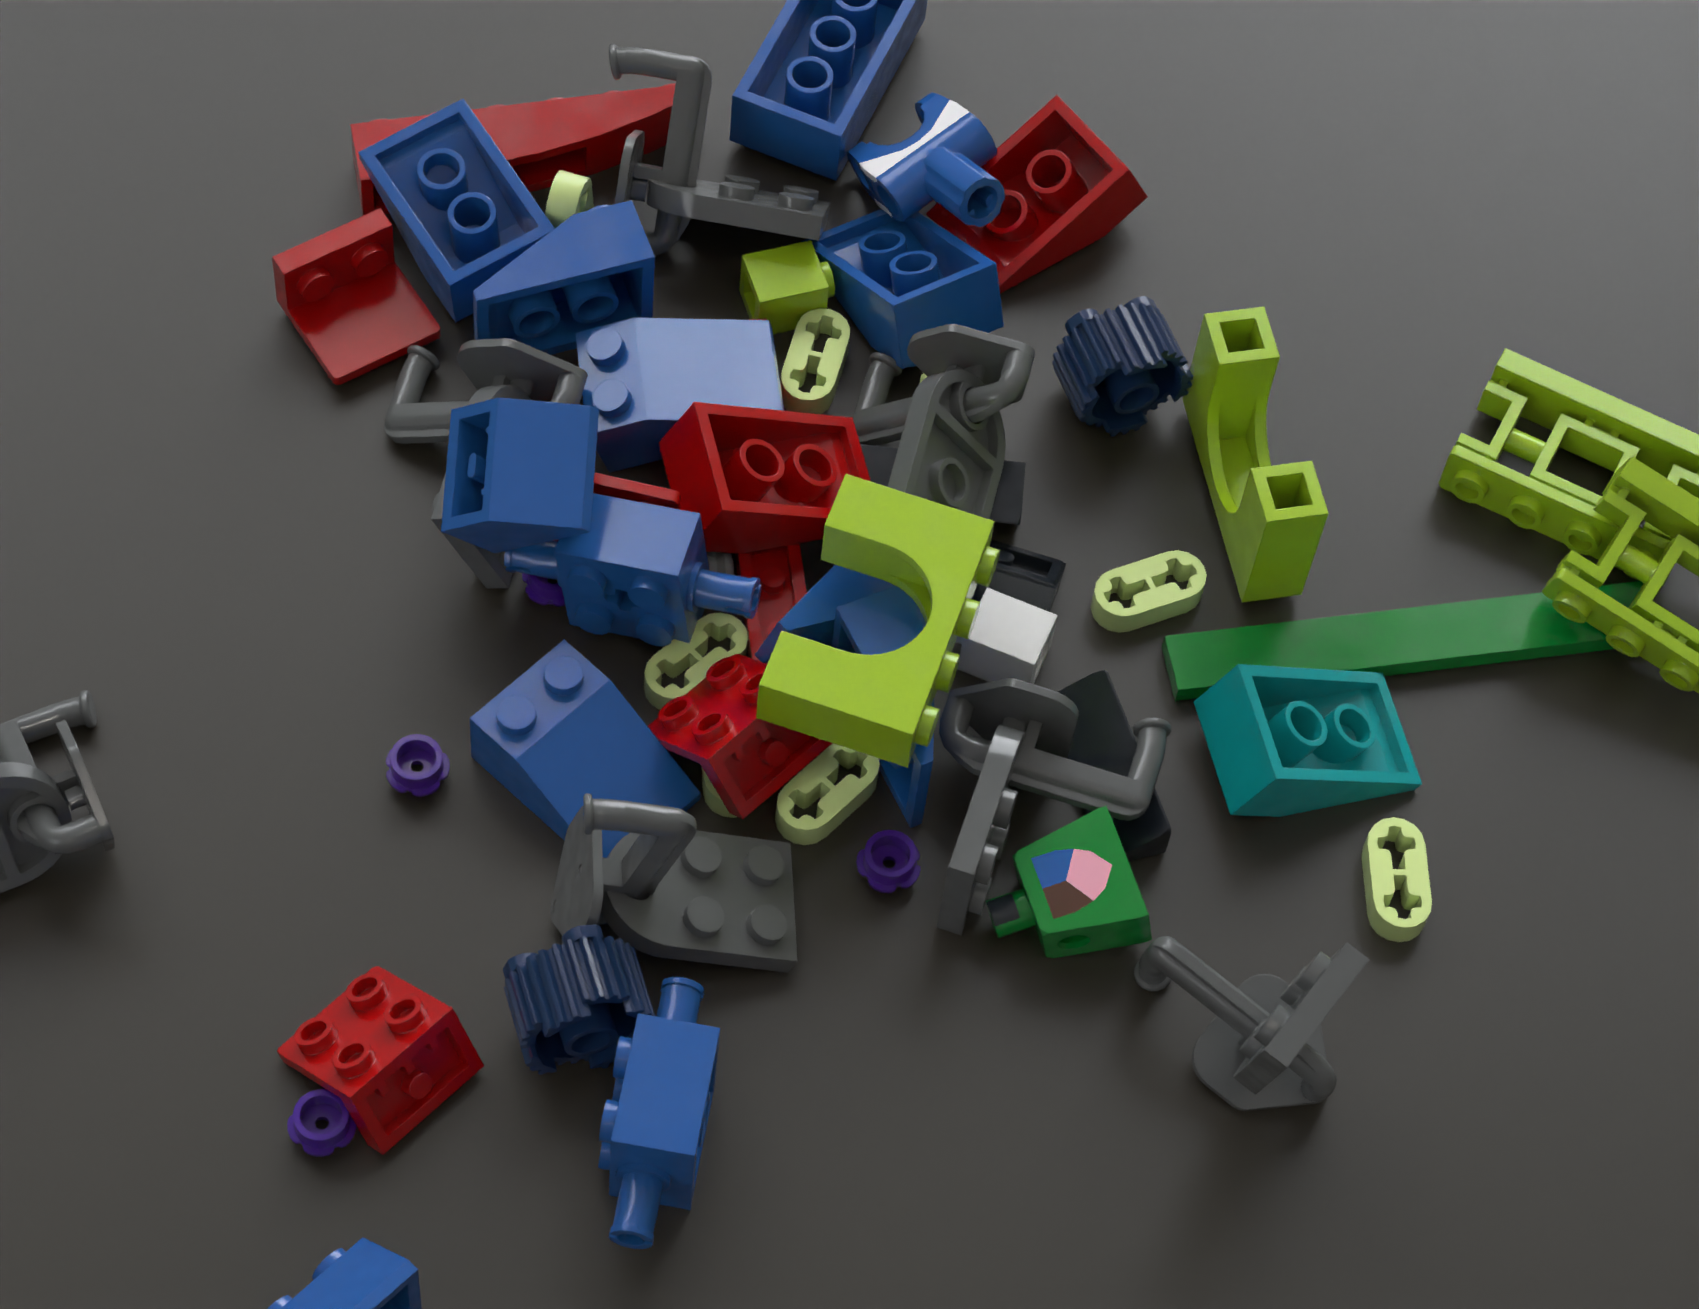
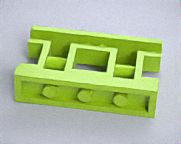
M1505 348L1477 407L1478 411L1502 422L1490 445L1461 433L1456 445H1454L1448 456L1438 483L1441 488L1452 492L1456 497L1465 502L1476 503L1509 518L1519 527L1533 529L1565 544L1569 549L1579 554L1590 555L1599 560L1619 526L1593 510L1602 496L1547 472L1559 447L1607 468L1614 473L1632 456L1699 498V434ZM1520 416L1552 430L1547 442L1515 429ZM1503 450L1535 464L1530 476L1528 477L1497 463ZM1645 522L1643 528H1637L1628 544L1657 562L1667 544L1673 538ZM1623 571V572H1624L1626 575H1628L1629 577H1631V578H1633V579H1636V578H1634L1633 576H1631L1630 574H1628L1627 572Z
M1631 456L1614 473L1602 492L1604 495L1593 509L1619 526L1597 564L1571 550L1561 560L1555 574L1547 582L1542 593L1553 600L1552 605L1554 609L1565 618L1577 623H1584L1586 621L1606 634V641L1617 651L1630 657H1642L1660 669V676L1670 685L1683 691L1690 692L1694 690L1699 694V630L1653 601L1676 563L1699 577V498ZM1642 520H1645L1673 538L1667 544L1657 562L1628 544ZM1615 565L1643 583L1629 608L1598 589L1605 582Z

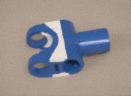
M929 93L915 103V110L922 125L911 137L891 145L859 142L846 151L851 167L864 189L882 210L899 222L905 221L934 200L965 224L982 227L998 216L1001 205L1005 200L1003 185L999 180L981 168L982 165L997 155V148L992 136L974 114L957 102L937 93Z

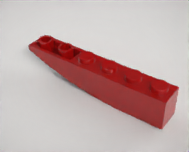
M676 83L627 91L612 90L602 94L578 97H555L545 101L512 105L497 104L487 108L471 110L528 191L533 192L551 187L559 170L586 177L621 164L626 138L634 130L645 132L643 155L665 146ZM431 114L396 119H375L370 122L350 124L353 163L363 215L381 208L384 214L390 213L360 161L358 152Z

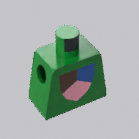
M1107 806L1098 808L1018 850L1013 855V861L1020 889L985 901L998 938L1034 926L1044 954L1048 958H1059L1141 944L1152 940L1149 913Z

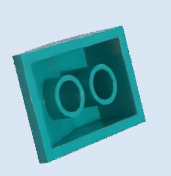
M1238 664L1194 701L1230 815L1281 817L1412 791L1422 785L1383 673Z

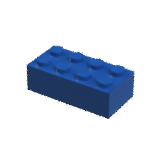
M787 0L732 95L729 140L837 181L848 161L846 151L854 147L859 141L925 20L927 0Z

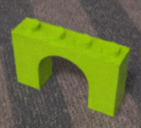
M1265 307L1204 314L1190 367L1193 375V380H1191L1192 387L1187 389L1188 394L1182 398L1242 603L1302 595L1329 514L1312 460L1271 466L1267 442L1266 415L1268 397L1280 355Z
M845 474L824 526L821 560L887 581L899 587L915 601L924 617L926 625L919 635L905 646L887 653L873 655L847 652L781 630L759 683L756 718L908 768L916 744L928 747L932 739L940 709L931 706L937 690L948 693L955 678L960 655L953 653L952 650L957 636L969 639L980 608V602L972 599L976 586L980 584L989 587L1000 554L999 549L990 547L994 521Z

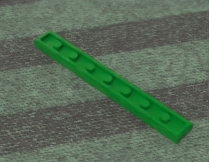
M1635 581L1601 585L1598 589L1629 608L1643 583ZM1542 592L1164 636L1162 651L1175 701L1199 698L1238 664L1383 673L1384 676L1611 650L1614 648L1606 641V634L1586 621L1584 623H1577L1558 613L1552 605L1553 600L1546 597Z

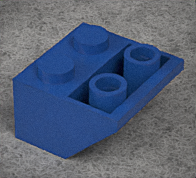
M499 397L451 409L441 532L492 553L589 533L591 530L599 409L591 405Z

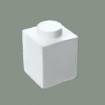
M986 588L980 601L979 612L969 639L957 636L956 643L962 645L957 669L988 682L1013 678L1034 684L1050 650L1058 615Z

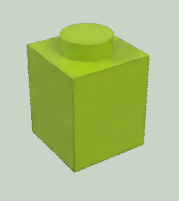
M811 240L742 255L739 291L750 319L767 318L772 326L773 334L795 330L798 321L804 314L818 308L827 309L828 298L835 296V282L828 262H819Z

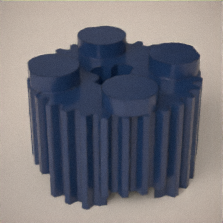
M1147 296L1134 298L1124 306L1122 304L1118 305L1112 311L1110 308L1105 309L1101 315L1095 309L1079 311L1066 321L1065 329L1069 336L1062 338L1064 343L1057 345L1056 349L1058 352L1053 353V369L1077 418L1082 423L1086 422L1088 426L1095 424L1096 427H1100L1103 425L1111 437L1116 436L1119 432L1125 435L1131 429L1139 430L1142 425L1148 422L1145 416L1148 410H1156L1159 403H1166L1169 395L1176 402L1180 397L1186 396L1188 394L1187 389L1192 387L1191 380H1193V375L1187 365L1188 362L1163 313L1157 308L1154 300Z
M596 924L580 925L571 928L561 938L563 945L553 944L549 950H539V954L530 952L513 956L507 960L502 969L506 985L504 986V992L525 1064L530 1066L531 1071L537 1070L540 1075L547 1072H557L555 1062H557V1065H562L566 1061H571V1064H574L580 1059L589 1061L591 1069L599 1067L608 1068L609 1064L615 1061L620 1036L633 1038L637 1014L655 1016L634 947L632 948L629 942L624 943L621 938L614 940L613 936L604 938L601 927Z

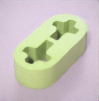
M559 170L556 174L549 192L545 215L554 228L573 214L585 212L594 207L591 178L564 170Z
M818 308L808 311L798 321L781 373L780 385L783 405L788 411L822 414L832 404L848 355L850 326L840 313L831 309ZM820 333L831 336L825 343L823 353L813 351L814 340L818 339ZM807 372L816 374V385L811 388L810 393L799 390V387H802Z
M1175 550L1109 570L1102 574L1096 582L1090 607L1093 618L1105 629L1121 633L1187 613L1194 609L1201 600L1207 577L1205 567L1194 555ZM1167 575H1173L1178 582L1188 581L1187 588L1181 590L1176 583L1165 584ZM1117 593L1121 600L1132 599L1130 608H1124L1119 601L1109 602L1110 595Z
M721 612L711 613L697 621L690 643L673 639L669 645L654 654L647 662L644 672L645 696L651 705L661 710L669 701L684 696L706 678L708 669L717 661L734 654L746 656L748 646L746 627L733 615ZM711 636L717 641L724 640L726 637L731 639L730 651L727 652L719 646L702 657L708 649V637ZM689 667L684 674L683 688H679L673 683L665 688L661 686L663 673L674 678Z
M834 743L828 746L780 791L775 814L778 831L785 839L800 845L815 844L826 838L870 798L875 791L880 766L879 759ZM839 764L846 769H850L856 764L862 767L860 779L853 774H849L836 786L834 785L838 776ZM819 797L821 798L817 805L816 819L807 814L799 819L793 817L795 804L802 809H806Z
M1395 817L1382 819L1373 825L1362 849L1361 858L1367 916L1371 927L1383 938L1395 942L1410 941L1420 934L1431 913L1432 898L1426 844L1420 830L1409 821ZM1385 841L1395 842L1397 851L1404 853L1398 869H1393L1390 851L1382 849ZM1395 890H1400L1403 909L1411 910L1407 919L1398 918L1396 909L1388 907Z

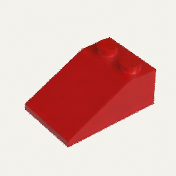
M1056 95L997 148V155L981 166L982 169L999 180L1004 187L1005 200L1001 205L998 216L990 223L978 227L965 224L938 203L925 214L930 220L997 264L1001 294L1103 238L1148 196L1130 169Z
M693 402L659 442L670 489L676 490L681 494L680 510L701 514L707 552L743 554L823 539L826 520L845 474L871 481L853 417Z

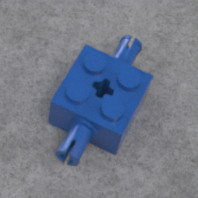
M593 493L591 530L589 533L505 551L504 555L506 572H520L558 580L559 587H562L570 625L578 626L593 634H606L609 632L640 638L642 641L654 646H667L673 639L690 643L697 621L702 617L705 608L753 619L760 601V578H746L709 570L700 513Z
M683 977L664 979L661 984V997L656 1016L638 1013L633 1038L620 1036L613 1068V1078H616L612 1100H606L601 1121L599 1141L602 1142L598 1168L610 1171L609 1196L618 1197L609 1239L620 1246L632 1249L652 1247L654 1241L653 1232L660 1205L691 1210L715 1089L720 1028L697 1024L704 987L694 980Z

